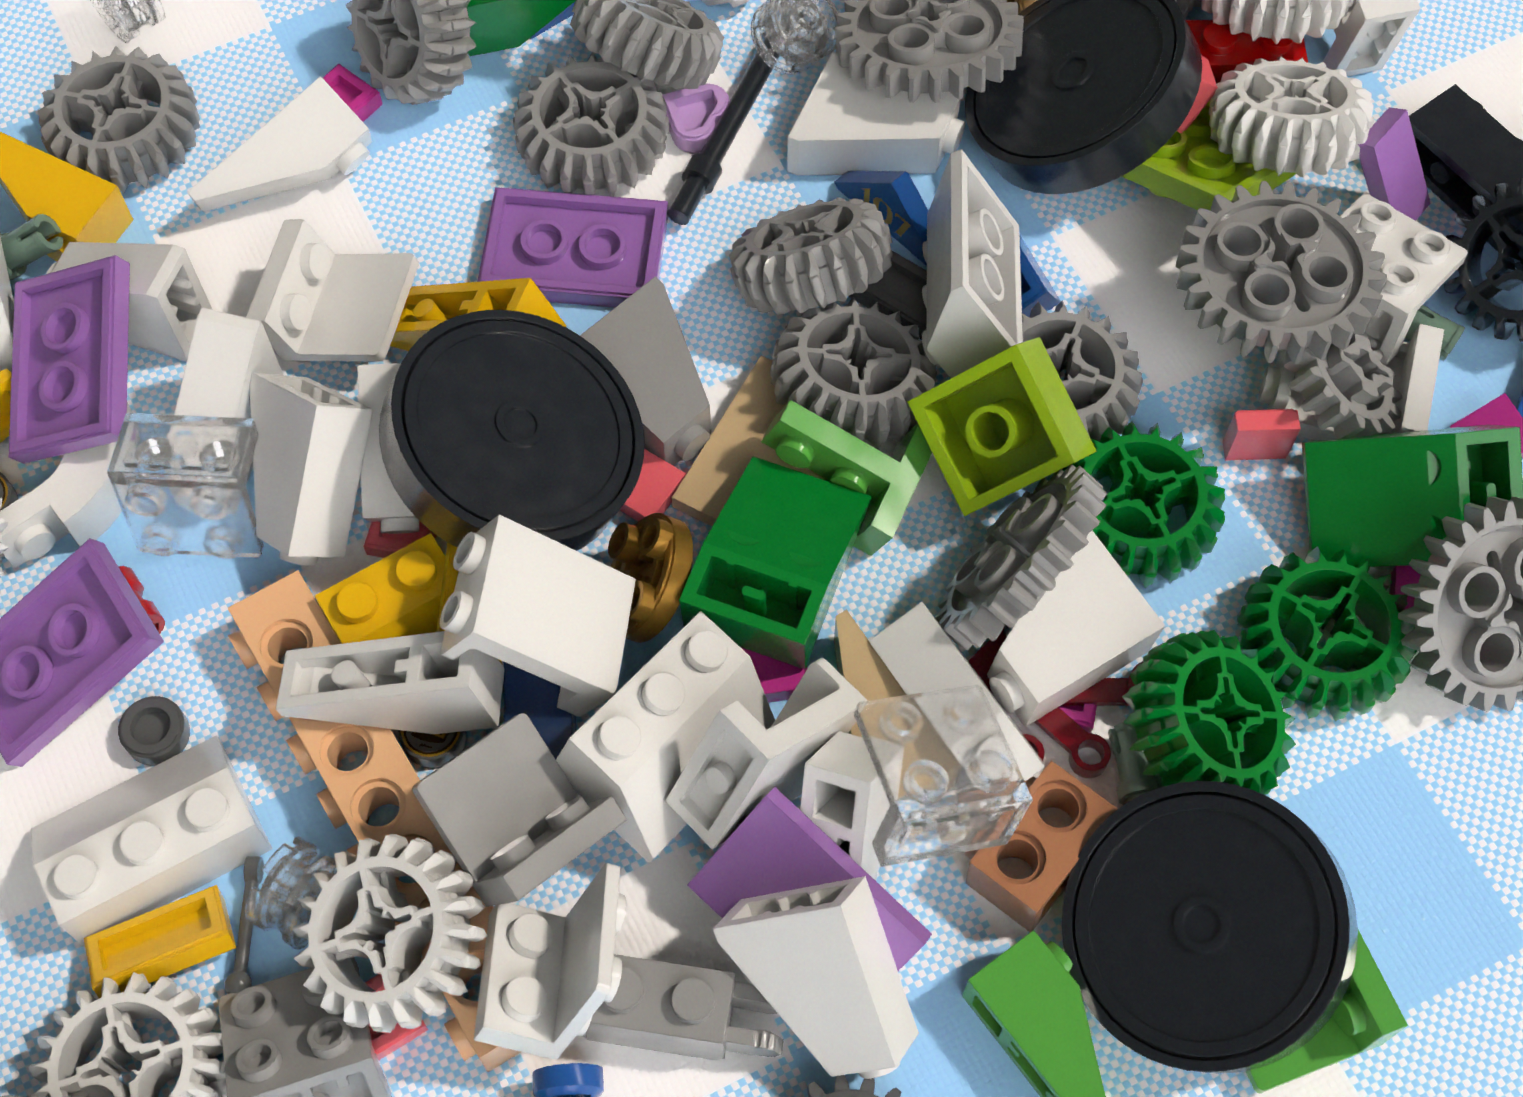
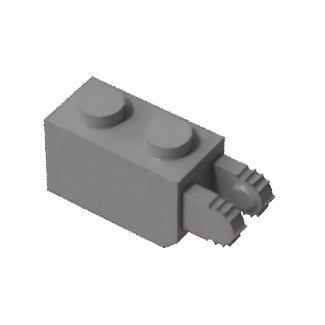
M614 954V957H618L622 961V974L617 992L610 1002L604 1001L592 1015L590 1025L585 1033L586 1039L589 1041L709 1060L725 1059L726 1051L776 1057L782 1055L784 1039L770 1031L730 1026L733 1007L766 1014H777L753 984L736 982L735 973Z

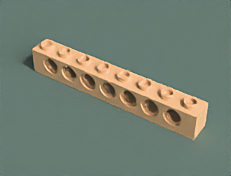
M299 570L228 607L239 630L229 634L228 637L246 669L256 664L260 665L268 681L256 688L275 721L285 717L279 714L276 710L284 665L280 663V660L286 651L295 648L341 644ZM289 717L297 734L286 739V742L305 775L318 769L327 788L318 792L316 796L335 829L348 823L358 842L359 840L371 838L379 841L382 845L386 835L397 834L407 838L408 843L416 838L431 842L435 848L434 853L440 850L451 853L413 793V786L420 779L391 729ZM354 751L368 753L365 761L358 768L350 771L338 770L340 761L347 754ZM387 804L399 807L398 814L390 823L383 826H371L368 824L370 815L378 807ZM358 843L348 848L347 852L357 856ZM457 862L454 872L458 870L463 871ZM399 877L395 878L398 892L405 893L409 906L413 905L420 908L430 906L427 895L417 882L404 883L399 881ZM473 886L465 895L481 899ZM485 906L479 914L470 918V925L484 928L487 934L489 914L494 906ZM394 921L395 926L402 924L401 922ZM486 938L479 942L470 941L468 954L479 958L481 966L475 970L461 968L458 976L465 985L474 975L482 973ZM431 940L423 949L421 963L427 954ZM443 991L444 997L456 1016L444 1023V1026L464 1061L477 1054L486 1071L490 1072L521 1053L520 1051L474 1041L478 1001L468 1000L463 997V994L456 996Z

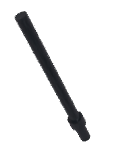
M785 0L701 153L692 155L681 176L684 183L667 212L668 217L673 222L679 225H687L703 195L710 194L722 175L720 164L811 0Z

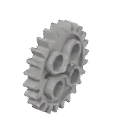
M846 0L844 2L845 12L837 14L835 37L836 53H839L840 66L849 67L852 80L865 77V89L868 91L884 85L887 98L895 96L900 91L908 92L909 102H915L921 93H929L932 101L939 103L942 92H950L958 100L963 99V89L968 86L982 93L985 92L986 79L1001 83L1003 81V70H1014L1016 68V57L1022 55L1024 18L1018 15L1017 2H1007V0Z
M1261 181L1256 196H1252L1242 185L1236 186L1232 202L1217 194L1214 196L1211 210L1199 208L1194 224L1186 226L1175 265L1176 268L1180 269L1176 287L1177 289L1187 291L1183 305L1185 310L1202 309L1197 324L1200 329L1209 328L1216 324L1221 327L1217 340L1219 345H1223L1236 337L1242 340L1240 355L1244 357L1255 346L1264 347L1267 363H1273L1278 350H1287L1292 362L1300 364L1305 348H1309L1316 357L1322 360L1326 358L1331 343L1344 350L1348 347L1353 333L1363 335L1370 318L1375 316L1383 297L1381 291L1387 280V274L1380 272L1385 254L1371 251L1376 239L1375 232L1356 233L1362 216L1358 213L1344 218L1340 217L1338 212L1342 200L1338 198L1326 206L1317 203L1319 197L1317 188H1312L1302 198L1296 196L1293 182L1286 183L1282 194H1274L1267 181Z
M1070 465L1065 471L1059 470L1055 472L1049 481L1045 477L1042 478L1033 493L1025 491L1022 497L1011 503L999 516L994 525L987 529V537L982 543L976 544L970 549L972 555L957 567L953 580L944 589L948 594L937 605L941 610L935 616V619L950 639L959 647L962 646L965 650H968L972 645L980 648L987 638L992 641L996 640L1005 625L1013 628L1019 618L1036 607V604L1046 591H1052L1055 588V578L1058 574L1073 566L1074 563L1070 560L1071 557L1087 546L1089 543L1086 539L1088 533L1100 523L1096 516L1106 507L1102 500L1107 495V492L1081 466L1076 468Z
M1492 496L1488 497L1485 507L1472 503L1465 504L1464 521L1448 516L1444 517L1442 521L1447 536L1445 539L1441 540L1426 535L1423 540L1432 555L1428 561L1411 559L1409 565L1421 575L1419 582L1401 587V592L1415 598L1414 606L1398 613V619L1415 625V629L1408 633L1401 642L1402 645L1419 651L1410 664L1412 668L1428 674L1425 684L1444 692L1443 697L1486 712H1489L1493 705L1507 711H1512L1516 698L1523 700V499L1512 496L1510 500Z

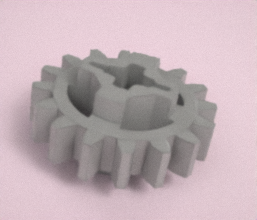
M1365 332L1363 335L1353 333L1348 347L1344 350L1331 343L1325 359L1320 360L1309 348H1305L1300 364H1294L1290 357L1283 360V366L1294 373V379L1288 383L1290 389L1302 394L1305 398L1301 405L1303 411L1314 410L1318 427L1322 431L1328 427H1333L1336 439L1386 434L1395 428L1393 422L1401 417V411L1395 403L1402 399V394L1392 387L1393 378L1396 375L1394 371L1380 362L1384 354L1380 349H1375L1374 351L1371 349L1370 340Z

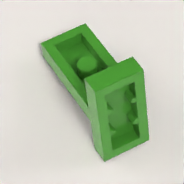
M789 400L771 421L761 441L774 449L777 456L791 466L808 468L831 483L872 496L854 543L855 548L870 556L894 537L932 455V451L918 424L896 444L890 457L792 400Z

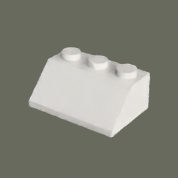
M960 149L950 154L927 213V241L923 243L922 247L927 263V285L923 286L922 289L923 301L927 309V330L922 333V344L930 362L933 365H940L950 378L961 374L1015 344L1023 342L1019 224L964 151Z
M700 611L568 739L556 761L577 795L582 796L586 803L613 796L627 819L614 830L650 864L687 825L665 800L719 710L738 700L767 730L771 728L775 718L751 657Z
M217 735L30 828L33 867L58 925L83 947H85V937L162 907L238 868L245 863L247 856L259 857L273 849Z

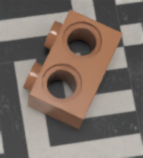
M1052 760L1037 778L1032 776L1011 792L1005 804L1011 811L997 828L990 823L985 824L973 838L964 854L970 859L965 884L1029 932L1036 928L1065 891L1071 870L1078 862V855L1088 839L1113 812L1118 810L1117 807ZM1046 808H1059L1071 817L1073 823L1062 828L1053 827L1041 819L1039 812ZM1009 857L1020 858L1029 864L1033 874L1024 879H1013L1006 876L999 869L998 863Z

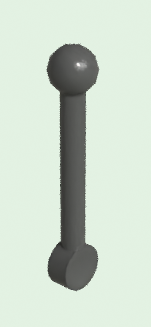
M247 856L244 863L245 887L233 972L226 977L224 982L227 994L238 993L252 987V979L247 974L258 887L262 882L264 874L263 857Z

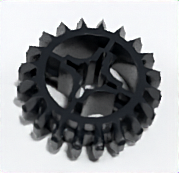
M1521 177L1517 186L1516 196L1511 187L1502 181L1495 184L1496 203L1493 204L1481 194H1477L1472 198L1474 207L1479 211L1476 218L1462 212L1455 216V221L1467 229L1462 238L1456 235H1446V238L1466 249L1468 254L1463 264L1456 270L1459 276L1445 283L1444 289L1446 293L1450 294L1466 291V294L1454 307L1458 314L1466 315L1479 308L1472 321L1473 328L1484 331L1495 321L1494 337L1500 340H1507L1516 326L1519 341L1523 342V310H1510L1493 298L1502 290L1511 291L1513 288L1523 284V270L1515 269V263L1521 262L1515 259L1520 250L1514 244L1516 243L1523 247V233L1520 229L1513 227L1508 220L1515 215L1523 213V177ZM1491 235L1498 247V258L1492 268L1485 273L1487 279L1483 281L1480 265L1484 246Z

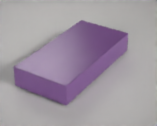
M1389 107L1369 129L1366 142L1358 144L1360 147L1359 158L1369 195L1390 204L1395 210L1416 221L1431 202L1408 111L1406 109Z

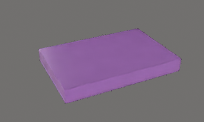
M495 187L477 282L531 278L548 302L616 308L655 276L660 279L668 223V201Z
M114 255L15 283L8 458L25 464L126 440L129 262Z
M89 538L0 618V753L7 765L23 767L164 642L103 542Z
M776 787L762 799L687 884L710 908L723 918L740 899L866 876L898 971L926 944L932 935L926 927Z

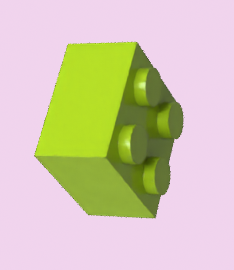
M1040 337L1015 344L907 401L964 517L1097 452Z

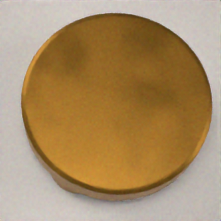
M663 513L650 514L635 525L626 522L620 523L612 533L608 544V555L613 559L610 567L636 579L626 639L638 643L651 640L669 623L679 606V599L692 568L693 540L688 526L683 521Z

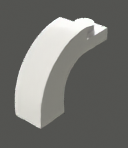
M128 402L126 440L64 454L60 464L46 481L0 511V518L9 521L8 526L2 532V543L9 548L2 553L14 569L28 560L37 559L45 555L58 540L69 533L79 547L89 538L97 540L119 517L134 491L139 476L142 456L140 431Z

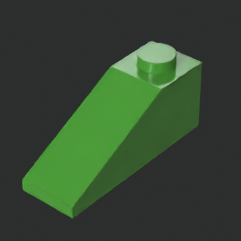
M1033 930L967 980L962 997L1040 1097H1106L1080 986L1070 974L1073 963L1059 945L1053 941L1045 944L1035 930Z

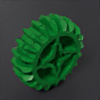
M1131 421L1124 427L1122 436L1108 426L1103 432L1100 442L1090 438L1097 452L1071 465L1076 468L1081 466L1096 481L1109 476L1112 485L1110 492L1107 493L1103 501L1106 507L1096 516L1100 523L1092 531L1128 577L1130 574H1137L1146 589L1154 583L1157 573L1171 584L1172 581L1178 579L1181 568L1192 572L1199 566L1202 555L1212 552L1218 540L1216 534L1220 532L1225 522V512L1221 510L1225 501V489L1214 486L1218 478L1217 466H1200L1204 458L1203 447L1186 451L1182 448L1184 442L1182 432L1173 436L1171 440L1160 437L1161 431L1158 423L1149 429L1148 434H1140L1133 421ZM1183 504L1186 513V524L1178 531L1170 534L1166 526L1169 518L1168 515H1170L1173 507Z
M1318 546L1308 551L1304 560L1292 551L1283 558L1279 567L1273 564L1267 566L1262 571L1259 582L1251 584L1244 596L1246 605L1241 607L1237 615V625L1244 629L1238 636L1241 650H1258V666L1260 668H1275L1271 679L1272 684L1275 688L1277 687L1283 692H1288L1281 702L1283 709L1291 708L1299 700L1305 702L1308 719L1317 717L1324 706L1327 707L1335 722L1339 719H1344L1350 711V707L1361 716L1371 711L1376 703L1375 701L1381 704L1387 702L1396 692V685L1402 684L1410 674L1411 665L1408 661H1411L1417 650L1402 645L1401 640L1415 629V625L1398 619V613L1402 612L1408 604V595H1390L1387 589L1392 583L1391 574L1380 576L1377 579L1368 574L1370 570L1369 558L1360 561L1354 567L1347 564L1344 549L1335 552L1330 561L1325 559ZM1309 596L1328 598V600H1316ZM1357 616L1362 620L1364 625L1360 623ZM1332 618L1335 620V624L1330 631L1333 638L1329 637L1322 649H1318L1317 644L1323 635L1320 629L1324 630ZM1284 637L1294 644L1298 655L1289 647ZM1336 666L1347 672H1330L1320 668ZM1351 668L1356 669V671L1349 672Z
M1215 630L1191 632L1188 634L1181 633L1149 650V654L1143 656L1144 663L1139 664L1136 670L1129 674L1135 686L1131 687L1123 696V699L1134 709V712L1130 713L1122 723L1136 730L1138 738L1129 750L1143 752L1148 761L1143 774L1153 776L1159 774L1161 777V787L1181 782L1217 781L1249 788L1263 795L1268 794L1271 789L1277 787V777H1280L1283 772L1290 768L1284 754H1287L1296 745L1295 741L1285 732V728L1296 718L1283 711L1281 701L1288 692L1277 691L1272 684L1271 679L1275 668H1260L1258 666L1257 649L1241 650L1236 635L1219 637Z

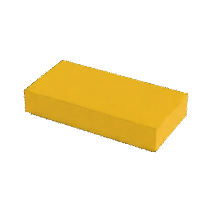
M217 885L84 938L91 985L98 999L102 997L104 977L114 980L122 993L125 991L133 972L137 974L143 973L150 984L157 981L161 976L167 977L236 948L226 902Z

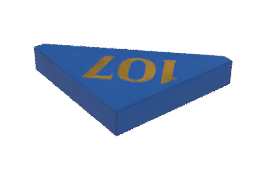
M847 171L834 182L837 189L848 199L856 198L863 200V202L875 204L877 210L882 212L884 223L888 224L891 236L927 266L922 247L923 243L927 241L928 209L908 172Z

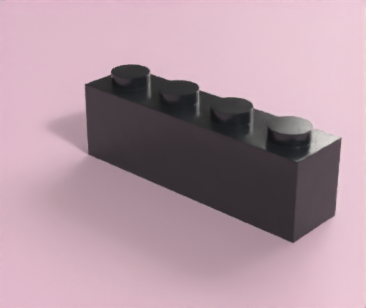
M1454 84L1409 115L1426 186L1456 214L1462 212L1476 218L1479 211L1474 207L1472 198L1477 194H1481L1493 204L1496 203L1495 184L1502 181L1511 187L1515 196L1517 195V186L1520 178L1523 177V141L1508 131L1486 111L1481 103L1473 100L1458 85ZM1523 213L1509 218L1508 220L1512 226L1520 229L1523 233ZM1490 235L1487 243L1498 252L1496 242ZM1514 243L1520 250L1515 259L1521 261L1515 263V268L1523 270V247Z

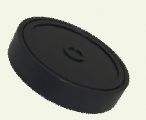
M1037 0L1018 14L1023 16L1024 20L1022 55L1016 57V68L1014 70H1003V81L1001 83L986 79L985 92L980 93L968 86L965 98V115L969 130L992 166L1005 180L1021 189L1035 193H1075L1101 186L1132 171L1154 155L1174 135L1187 117L1199 91L1202 77L1201 52L1175 0Z
M483 310L453 317L430 329L410 348L401 362L386 394L380 414V450L385 469L395 491L421 523L441 539L457 548L469 532L476 533L496 516L502 515L578 551L595 540L607 528L630 497L640 476L644 459L645 440L640 412L627 383L613 364L594 345L567 327L549 319L519 311Z
M1191 781L1163 786L1136 797L1113 812L1091 835L1079 853V860L1071 870L1062 906L1064 952L1073 963L1070 974L1080 986L1082 999L1094 1017L1110 1034L1134 1052L1160 1064L1187 1071L1221 1074L1254 1070L1275 1063L1304 1046L1324 1027L1341 1003L1351 980L1358 947L1356 908L1350 886L1336 857L1319 835L1288 808L1272 798L1249 788L1217 781Z

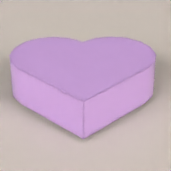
M710 83L700 85L698 89L684 88L662 94L666 101V116L669 118L670 135L675 145L684 152L700 153L729 103V96L726 91L720 86Z

